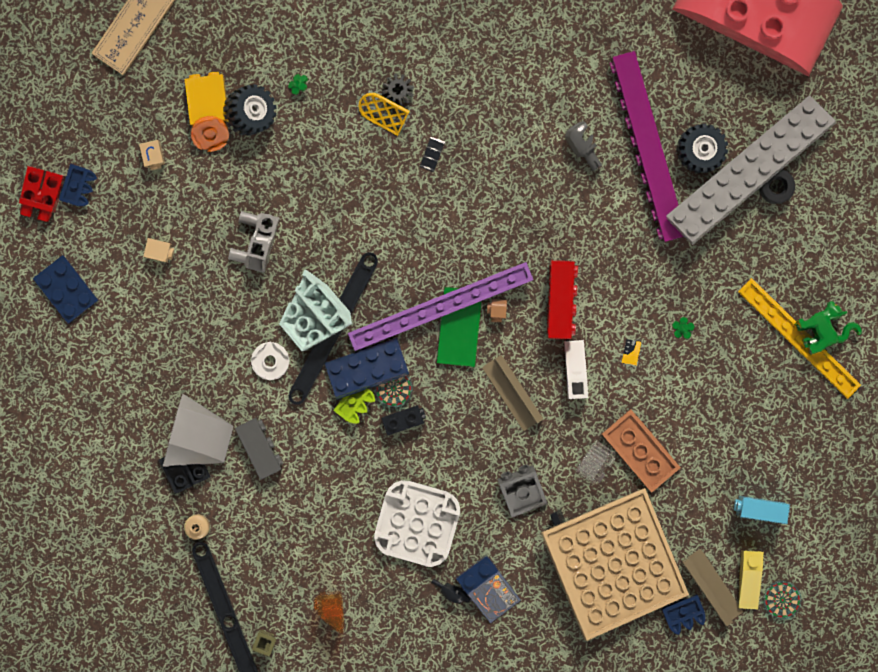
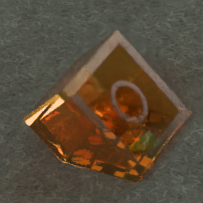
M342 591L319 592L314 599L315 611L318 610V615L338 633H343L345 626Z

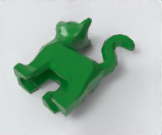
M833 301L827 303L824 311L815 313L808 320H796L795 325L798 331L813 330L814 338L810 339L807 337L802 340L804 347L809 348L810 355L821 352L828 346L848 340L851 330H855L858 335L862 334L861 326L858 323L851 322L843 328L842 335H837L830 320H838L846 315L847 311H842L840 306L836 305Z

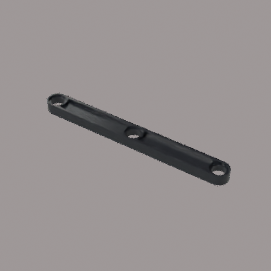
M367 252L361 257L339 298L350 311V314L378 264V258L374 253ZM366 256L374 257L375 263L373 266L369 267L364 264ZM342 330L314 345L289 392L288 397L291 403L298 405L305 401ZM296 390L303 394V398L299 402L292 399V393Z
M198 542L193 546L192 553L239 672H259L210 547L205 542ZM198 545L206 547L205 555L200 556L196 553ZM228 616L235 620V624L232 627H227L224 624V619Z

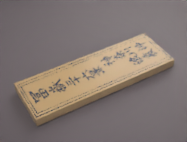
M128 0L91 54L124 76L175 0Z

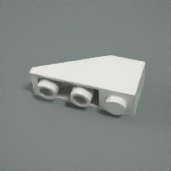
M584 340L564 341L567 398H588Z

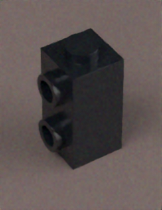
M418 405L381 418L388 436L424 424L423 419H426L423 408L419 409Z

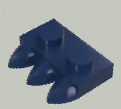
M70 164L59 200L75 206L88 205V200L82 194L93 192L92 187L86 181L96 180V175L89 169Z
M697 594L661 608L669 628L677 635L681 631V622L689 630H692L693 617L699 624L704 625L705 612Z

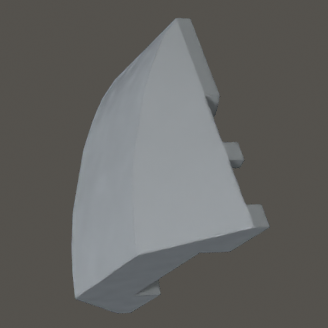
M182 394L163 467L224 463L233 425Z

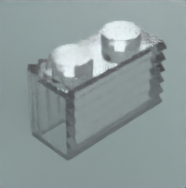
M595 440L574 472L593 485L596 482L600 483L605 476V473H603L604 469L607 466L611 467L616 459L614 457L615 452Z

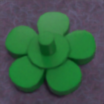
M297 74L293 77L294 81H291L288 85L292 93L297 95L300 90L305 91L307 89L305 83L308 81V77Z
M681 317L680 323L675 321L672 325L674 329H678L674 332L677 338H680L682 334L684 338H690V331L695 328L692 322L688 323V318Z

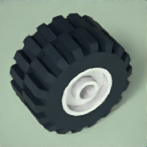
M255 84L251 86L246 85L228 95L229 98L224 102L227 106L223 107V111L226 112L224 118L229 121L227 123L228 126H233L232 130L234 132L239 131L240 135L246 134L247 136L268 129L269 125L274 122L272 118L276 117L277 114L274 112L277 109L276 105H273L275 100L269 96L271 93L268 90L264 91V87H258Z
M700 124L687 129L681 135V139L678 140L679 147H677V152H679L678 158L683 161L681 164L687 166L688 170L695 171V173H706L720 167L721 163L726 159L725 154H728L726 149L728 141L725 142L724 140L726 136L720 133L721 130L719 128L715 129L714 125Z

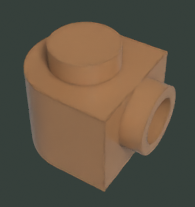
M492 299L491 303L488 302L487 314H491L490 322L502 323V319H506L507 300Z

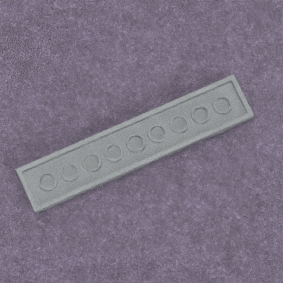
M809 95L666 216V219L693 245L836 124V120Z

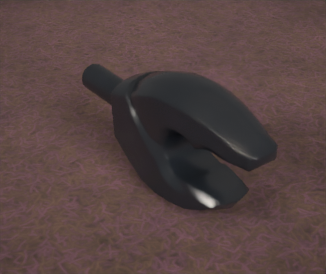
M435 579L432 580L431 583L441 588V594L447 600L457 604L462 603V601L470 603L471 598L461 588L449 583L443 585Z

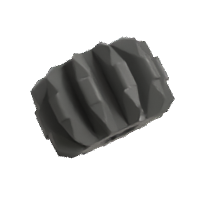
M394 74V81L387 77V81L390 84L383 83L382 86L388 90L382 91V95H388L386 99H393L392 102L394 103L398 101L399 106L402 107L403 99L407 104L409 103V99L406 96H414L413 93L409 92L414 89V86H407L411 83V79H407L404 82L405 75L402 74L399 80L397 74ZM395 86H400V89H404L400 92L401 94L393 93V90L396 89Z

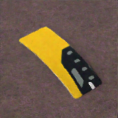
M626 339L622 363L637 365L641 342Z

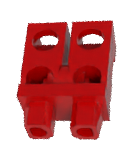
M27 166L21 198L19 199L21 204L20 215L31 217L33 209L38 208L40 211L37 219L49 222L52 212L55 213L66 176Z

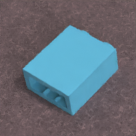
M739 496L734 501L733 510L740 517L787 524L790 505L783 502Z

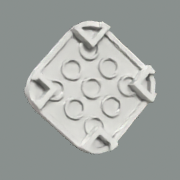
M401 480L395 482L389 487L384 498L375 530L374 540L376 546L387 556H393L426 567L441 564L446 560L451 548L460 516L459 502L453 494L444 490L412 481Z

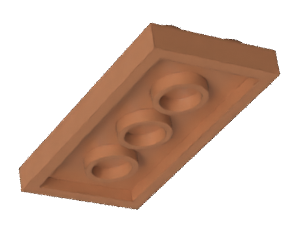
M631 409L602 433L604 438L651 493L681 468Z

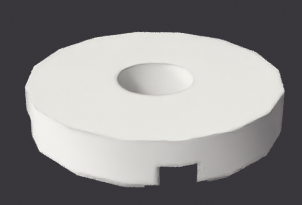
M273 342L263 343L258 346L251 358L254 372L259 377L267 380L278 379L284 375L290 361L285 348ZM269 355L274 356L276 359V363L272 367L265 364V358Z

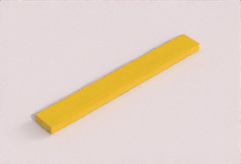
M752 278L738 291L847 399L861 386L825 349L810 355L809 348L804 347L802 340L807 337L812 339V337L806 331H798L795 325L796 321Z

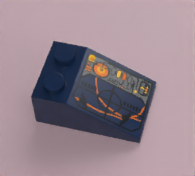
M487 554L456 577L457 581L490 623L521 601Z

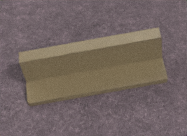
M502 355L483 366L484 372L522 430L525 431L543 420V417Z
M699 549L682 560V563L724 625L728 626L733 623L732 620L743 613V610L738 608L737 601L703 551Z

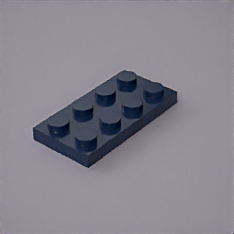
M397 338L325 363L336 399L409 375Z

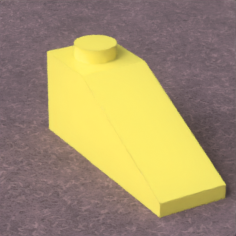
M741 550L738 608L758 609L763 572V552Z

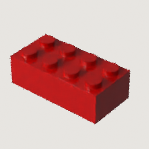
M550 261L546 339H571L575 335L576 324H572V316H576V304H573V297H577V285H574V278L578 277V266H575V261Z

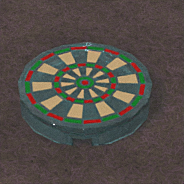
M408 375L375 386L378 400L388 407L404 405L410 399L413 392V385Z
M776 581L770 584L763 595L766 611L778 619H788L794 616L802 603L798 588L787 581Z

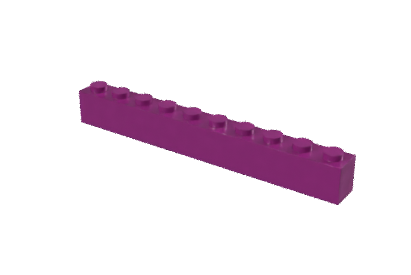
M632 51L614 56L609 66L611 73L616 74L617 81H614L616 91L621 92L622 95L620 105L622 111L626 110L627 113L625 123L627 129L631 128L633 136H630L632 147L637 148L638 154L635 155L637 165L642 166L643 173H640L642 182L647 184L648 187L646 197L648 203L652 202L653 205L651 215L653 221H657L659 228H656L658 239H662L664 243L682 238L684 236L666 219V216L678 206L636 53Z

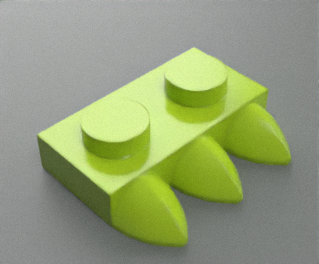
M365 389L343 397L333 411L349 423H360L357 413H367L365 402H375L374 394L371 390Z

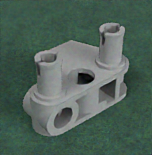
M241 211L238 222L254 226L255 232L250 240L248 251L244 252L231 248L228 259L244 263V266L248 269L265 273L280 218L265 213L254 215ZM267 219H270V222L273 225L272 227L265 229L263 222H266ZM256 244L263 246V257L253 254Z

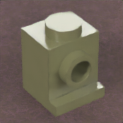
M260 629L252 650L270 657L277 638L274 637V634Z

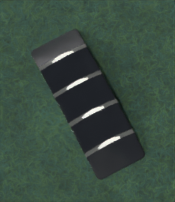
M430 137L420 164L421 168L434 173L445 142Z

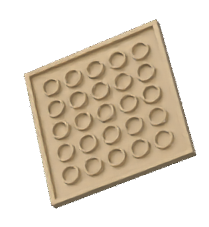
M645 488L541 532L585 641L689 595Z

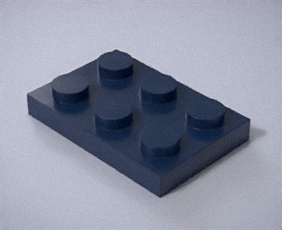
M64 255L33 278L68 324L99 301Z

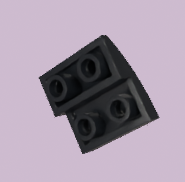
M165 457L157 460L174 495L211 477L205 464L163 467Z

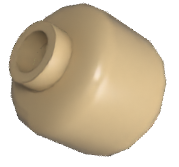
M200 514L189 517L184 525L186 535L194 540L204 538L210 530L208 519Z

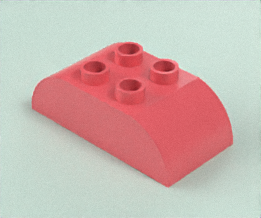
M676 0L672 10L809 77L843 5L839 0Z

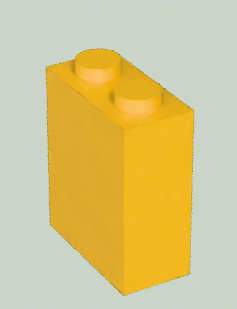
M210 72L208 76L200 77V74L189 75L188 79H184L191 126H193L195 121L206 116H215L224 122H229L228 119L224 118L226 112L223 111V107L227 106L224 104L227 94L223 74Z

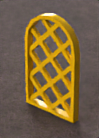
M376 93L363 95L358 105L363 117L397 136L410 112ZM371 96L373 101L367 102L366 97ZM383 102L384 107L379 108L377 103ZM369 104H375L376 109L371 110ZM366 105L368 111L364 112L362 106ZM394 108L397 114L391 115L389 109ZM386 110L388 116H382L381 111ZM378 112L380 117L374 118L372 113ZM398 116L400 122L394 123L392 117ZM390 118L392 124L386 125L384 119Z

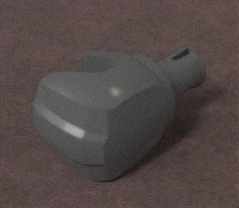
M582 121L567 130L565 140L577 157H584L591 171H594L602 166V163L593 151L597 146L596 143L592 144L593 135H590L586 141L582 139L584 131L588 128L586 122Z

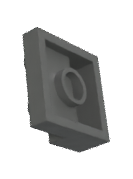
M522 465L518 468L519 471L514 473L510 471L504 472L500 475L501 478L497 479L511 517L548 504L533 465Z

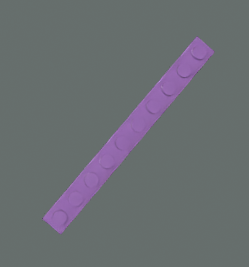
M527 262L349 332L348 335L354 350L357 351L533 281V277Z

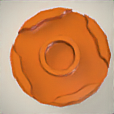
M201 117L195 121L191 128V139L193 144L201 150L204 149L208 152L217 151L227 144L229 129L227 124L218 117Z

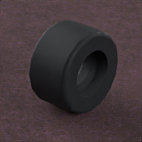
M781 170L759 188V192L767 202L781 204L793 196L795 181L789 172ZM775 179H779L784 183V190L780 194H775L770 190V183Z

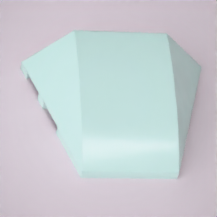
M304 270L302 281L295 289V296L292 302L288 304L279 323L301 351L307 350L352 324L350 311L328 285L307 270Z

